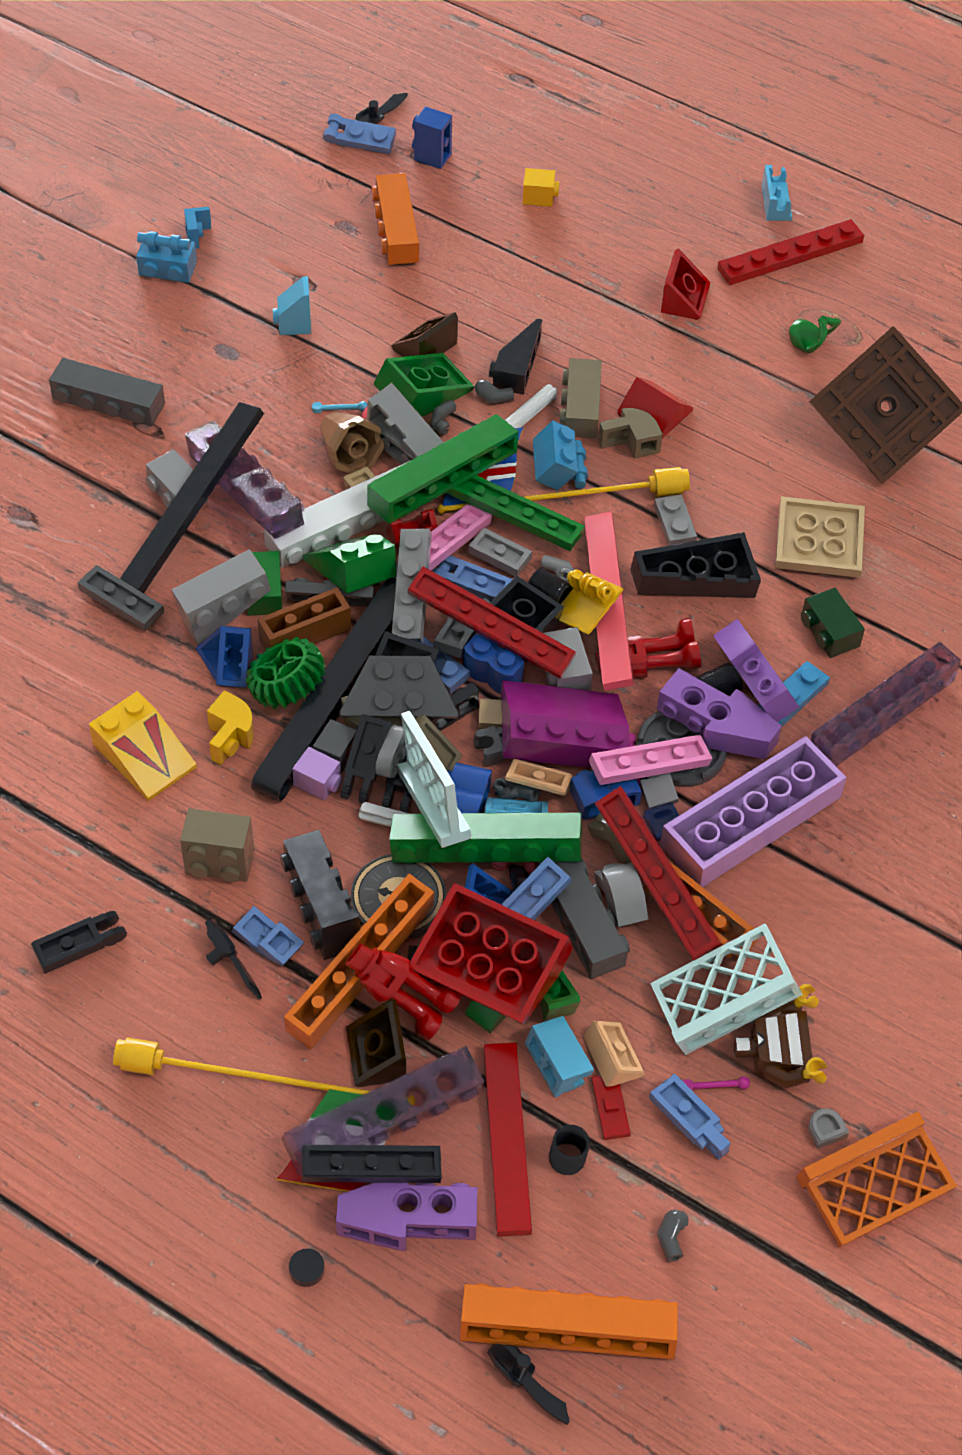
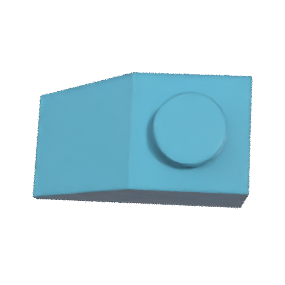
M305 276L277 297L278 308H273V324H279L280 335L311 334L308 276Z

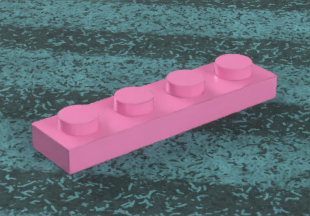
M467 504L431 531L429 570L434 569L476 536L483 528L490 525L492 514Z
M695 735L592 753L589 763L599 784L605 785L710 765L713 758L702 736Z

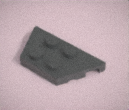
M369 656L340 711V716L361 718V715L365 714L375 718H401V713L410 711L414 718L425 714L427 718L458 719V712L430 656Z

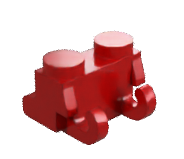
M433 509L420 512L421 515L401 522L399 518L386 527V534L389 537V541L395 545V548H398L400 545L401 529H430V531H433L437 528Z

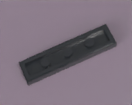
M302 1144V1182L440 1183L442 1179L440 1146Z

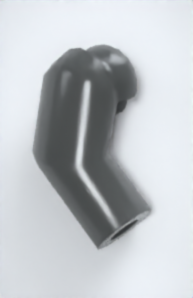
M479 380L475 384L476 394L488 404L514 401L512 387L498 389L487 380Z
M447 400L433 410L430 427L441 436L446 435L449 431L447 428L450 425L449 422L445 421V418L456 411L454 401Z
M498 778L493 783L494 793L501 799L523 798L535 802L540 796V789L507 781L505 778Z
M673 1209L667 1212L657 1231V1237L667 1262H675L684 1256L677 1240L680 1230H683L684 1226H688L689 1223L688 1216L684 1211Z

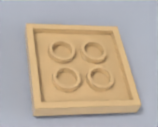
M781 496L775 568L860 578L863 560L865 506Z

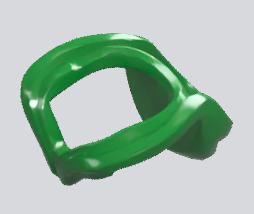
M823 315L818 319L819 327H817L808 320L797 319L789 328L790 340L798 349L812 353L823 344L827 335L832 333L842 321L839 318H830Z

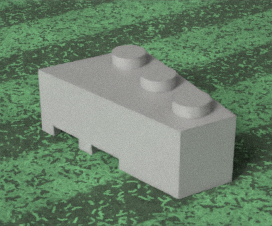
M392 383L368 400L367 420L381 428L382 434H380V438L384 443L383 450L401 465L444 443Z
M249 549L171 590L183 623L197 645H199L221 625L226 626L262 598L271 588L264 569Z

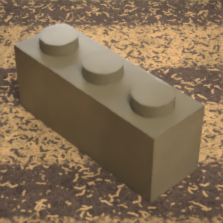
M569 358V369H563L562 385H567V389L562 388L561 405H566V409L561 408L560 424L574 430L575 437L597 439L602 360Z

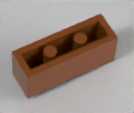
M338 587L258 618L259 641L265 651L266 647L271 648L276 643H282L286 638L290 641L295 637H298L300 640L307 638L309 642L316 644L351 629L350 606Z

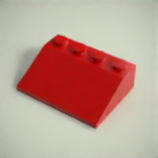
M454 883L409 963V968L419 975L524 1025L558 978L573 947L569 936Z

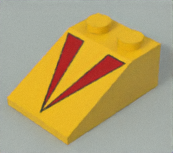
M138 691L89 723L93 745L148 801L197 768L195 761L159 712Z

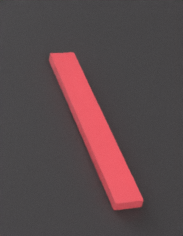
M612 511L584 517L590 574L622 587ZM622 591L596 626L604 691L634 685Z

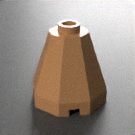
M333 412L326 415L320 424L322 438L331 464L336 469L348 474L364 467L372 468L384 449L383 440L380 438V434H382L381 428L360 416Z

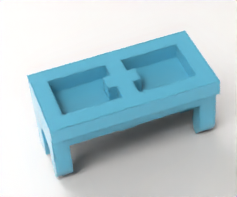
M765 165L762 193L766 221L792 220L791 201L786 182L787 174L784 167L780 170L781 174L775 177L772 176V165Z
M564 1016L531 1027L525 1045L554 1097L584 1085L583 1078L591 1075L594 1068Z

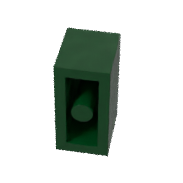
M836 587L805 598L801 612L802 622L805 627L810 628L818 646L824 649L830 658L861 646L865 629Z

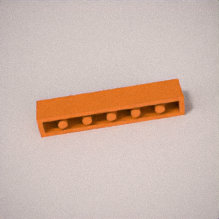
M408 874L284 1016L285 1030L311 1050L364 989L359 978L355 976L356 971L346 965L348 958L359 944H363L370 950L376 947L379 951L386 950L395 953L434 908V891L411 874Z
M484 1283L475 1285L464 1284L460 1341L674 1360L678 1337V1303L667 1302L663 1299H632L628 1296H597L593 1293H562L553 1289L546 1291L528 1290L519 1286L510 1288L494 1287Z

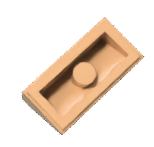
M513 759L505 780L565 796L570 790L572 774Z
M594 1021L585 1032L583 1038L607 1087L615 1086L643 1077L645 1073L621 1023Z

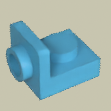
M209 207L184 209L187 239L195 242L196 249L199 248V238L203 237V230L211 229Z

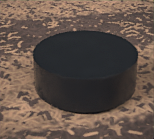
M308 1248L294 1253L289 1262L292 1280L304 1287L317 1284L322 1279L325 1271L324 1260L320 1253Z

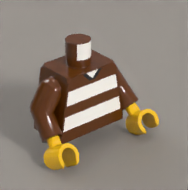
M803 984L799 987L803 995L754 1020L751 1037L734 1038L735 1057H753L755 1073L783 1088L809 1083L811 1078L819 1084L824 1083L827 1079L823 1071H818L827 1068L826 1063L819 1057L812 1058L807 1011H802V1006L804 1005L812 1009L817 1007L819 999L816 996L806 999L810 993L816 990L810 984Z

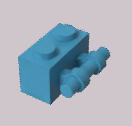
M149 231L148 233L138 232L137 242L141 243L136 258L140 276L190 282L197 263L195 242H191L189 239H182L180 235L172 234L169 237L158 235V232Z
M552 420L533 438L535 480L558 491L571 479L575 481L576 488L582 489L586 486V479L588 478V470L584 466L586 450L583 448L581 440H575L574 430Z

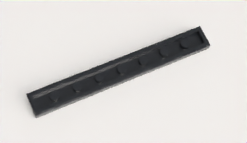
M242 402L238 403L121 576V580L140 592L145 593L263 417L264 413L261 408Z

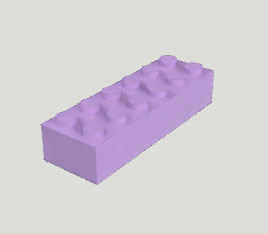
M805 736L663 826L660 846L686 875L704 887L840 799L847 777Z

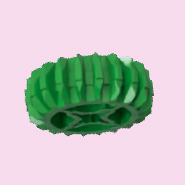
M295 637L291 641L286 638L282 643H276L271 648L266 647L264 653L257 654V660L250 663L251 668L246 672L248 676L246 682L254 699H257L264 707L271 706L273 709H276L281 705L286 708L289 703L293 702L296 704L297 700L306 698L309 692L315 691V685L322 683L321 677L326 674L324 670L326 665L321 652L313 642H309L307 638L300 640L298 637Z

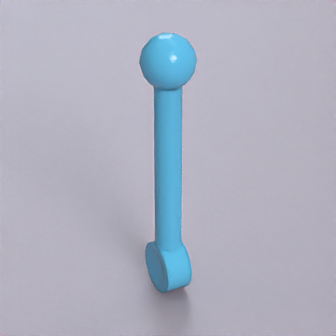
M361 401L359 404L322 405L320 402H315L312 404L313 413H321L323 410L359 409L363 412L368 403Z

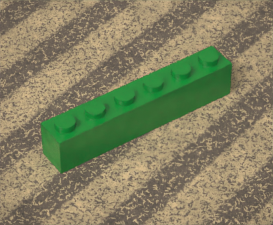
M495 414L367 485V506L390 524L517 453L519 431Z
M581 812L461 813L471 829V839L443 848L440 846L422 814H393L389 838L392 863L543 862L547 857L553 862H581Z

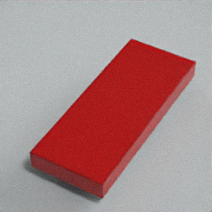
M601 1075L593 1076L591 1081L603 1139L630 1137L631 1133L620 1084L607 1087Z

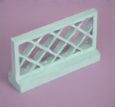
M411 712L401 713L407 761L397 764L398 774L442 848L471 839V829L457 807L454 782Z
M766 923L650 983L670 1025L675 1042L685 1055L803 995ZM765 936L768 943L764 954L750 952L749 949L752 942ZM771 952H773L775 958L770 957ZM730 953L740 955L734 970L720 966L723 957ZM746 957L760 961L755 976L741 972ZM767 963L780 966L783 974L772 980L762 978ZM701 968L711 970L705 985L691 981L695 971ZM717 972L731 976L726 991L712 987ZM738 978L752 981L749 992L743 995L733 993ZM672 983L682 985L676 1000L666 998L661 989ZM689 987L702 991L697 1006L683 1002ZM709 993L723 996L720 1007L714 1010L704 1008ZM680 1008L693 1011L694 1014L691 1022L679 1028L676 1018Z

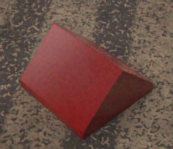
M679 248L674 251L664 284L661 313L697 320L701 318L711 282Z
M636 377L617 414L621 416L622 409L635 408L649 413L656 420L663 434V439L693 411V407L654 382Z

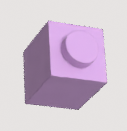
M311 747L306 749L292 768L294 786L324 801L331 792H336L342 783L343 777L341 776L340 762Z

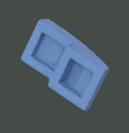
M255 906L232 929V933L248 946L282 967L304 944L299 937L281 922L276 925Z

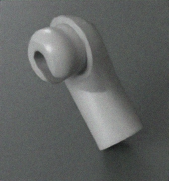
M548 555L543 556L540 568L554 572L556 576L567 582L568 573L574 570L569 561Z

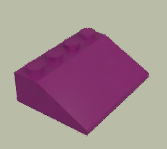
M502 680L503 758L592 768L589 763L592 753L630 747L629 725L618 694Z

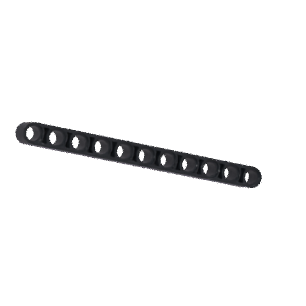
M397 576L385 580L326 667V674L321 677L322 683L315 685V691L308 694L253 777L251 784L253 791L278 802L283 801L294 785L292 768L308 747L313 748L314 743L329 720H337L341 711V698L350 694L368 657L376 655L385 631L392 633Z

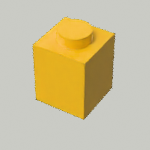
M525 168L522 204L552 207L553 197L559 196L560 181H555L556 170Z

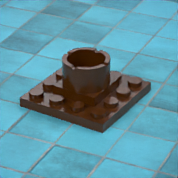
M894 326L809 401L814 409L882 484L962 414V402ZM882 402L888 403L889 410L887 412L881 409Z

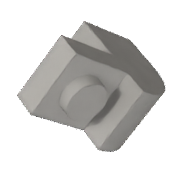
M632 862L626 864L611 863L605 865L601 870L594 871L596 884L605 892L607 907L612 911L618 927L649 919L643 886Z

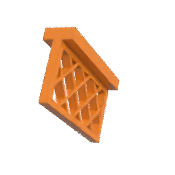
M919 1111L804 1167L796 1176L802 1189L807 1188L839 1247L870 1233L957 1187L922 1126L925 1124V1121ZM918 1138L925 1150L922 1160L905 1155L908 1142ZM901 1146L900 1152L894 1151V1149ZM887 1155L898 1159L894 1175L876 1169L880 1156ZM872 1161L871 1167L865 1165L866 1163ZM903 1161L920 1167L917 1183L899 1177ZM858 1169L869 1173L865 1189L848 1183L850 1171ZM926 1169L938 1173L944 1186L933 1189L922 1185ZM844 1175L842 1181L836 1179ZM874 1175L892 1181L888 1197L871 1191ZM826 1183L840 1187L837 1204L824 1200L818 1187ZM897 1184L915 1189L911 1203L906 1204L894 1199ZM846 1190L863 1195L860 1212L842 1206ZM920 1192L927 1193L926 1195L919 1198ZM869 1198L887 1204L883 1217L878 1219L865 1214ZM892 1206L899 1208L891 1212ZM840 1212L858 1218L855 1231L844 1236L837 1223ZM863 1220L869 1222V1224L862 1227Z

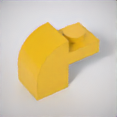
M224 690L207 710L209 728L217 732L209 742L211 760L220 765L224 763L228 756L232 757L236 753L239 745L249 749L254 739L253 719L249 706L242 699Z

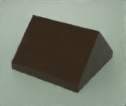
M454 312L429 319L393 343L391 347L402 357L444 353L457 344L458 316Z
M391 998L346 1026L354 1082L357 1087L406 1081V1055L396 1000Z

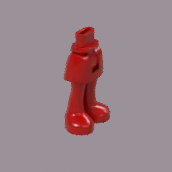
M690 618L680 620L676 632L669 636L641 638L640 635L628 637L633 677H648V670L654 668H701L700 649L697 641H695ZM679 650L676 652L666 654L647 655L649 653ZM596 652V662L599 673H601L599 652Z
M359 944L348 958L346 965L356 971L355 976L359 978L360 983L378 1002H384L391 998L395 999L397 1006L401 1007L415 1019L417 1034L424 1040L433 1038L442 1023L441 1013L432 1006L421 1002L400 988L401 985L404 983L426 997L444 1014H449L456 1008L462 995L442 985L433 983L409 968L410 960L404 956L386 950L379 951L376 947L370 950L363 944Z

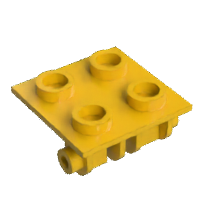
M576 569L570 571L567 575V580L573 589L561 604L564 606L560 622L572 628L578 627L579 631L589 635L624 589L588 572L584 574Z

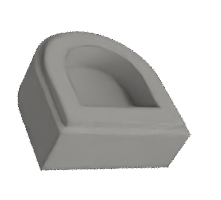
M826 1108L814 1112L808 1126L809 1133L818 1149L848 1138L850 1133L841 1116L834 1110Z

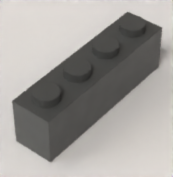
M66 358L61 359L49 379L52 399L139 424L153 426L165 405L163 385Z
M581 858V862H554L571 877L572 882L552 901L551 905L590 979L625 967L627 953L630 952L628 941L623 934L619 935L615 928L614 915L609 908L605 909L601 902L602 895L596 883L592 884L588 878V869L584 860Z

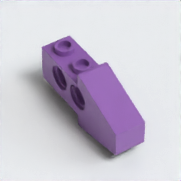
M738 619L713 635L766 713L775 721L779 722L799 708L793 696Z
M678 668L659 692L657 710L661 711L666 717L673 718L684 724L691 731L703 735V740L709 749L766 759L778 743L782 726L737 689L729 697Z
M372 1183L338 1195L337 1235L398 1251H406V1238L476 1240L478 1187H470L465 1183H454L450 1186H436L434 1183H417L416 1185H409V1183ZM403 1204H412L416 1209L411 1212H403L399 1207ZM438 1205H445L451 1210L441 1214L436 1212L434 1208Z

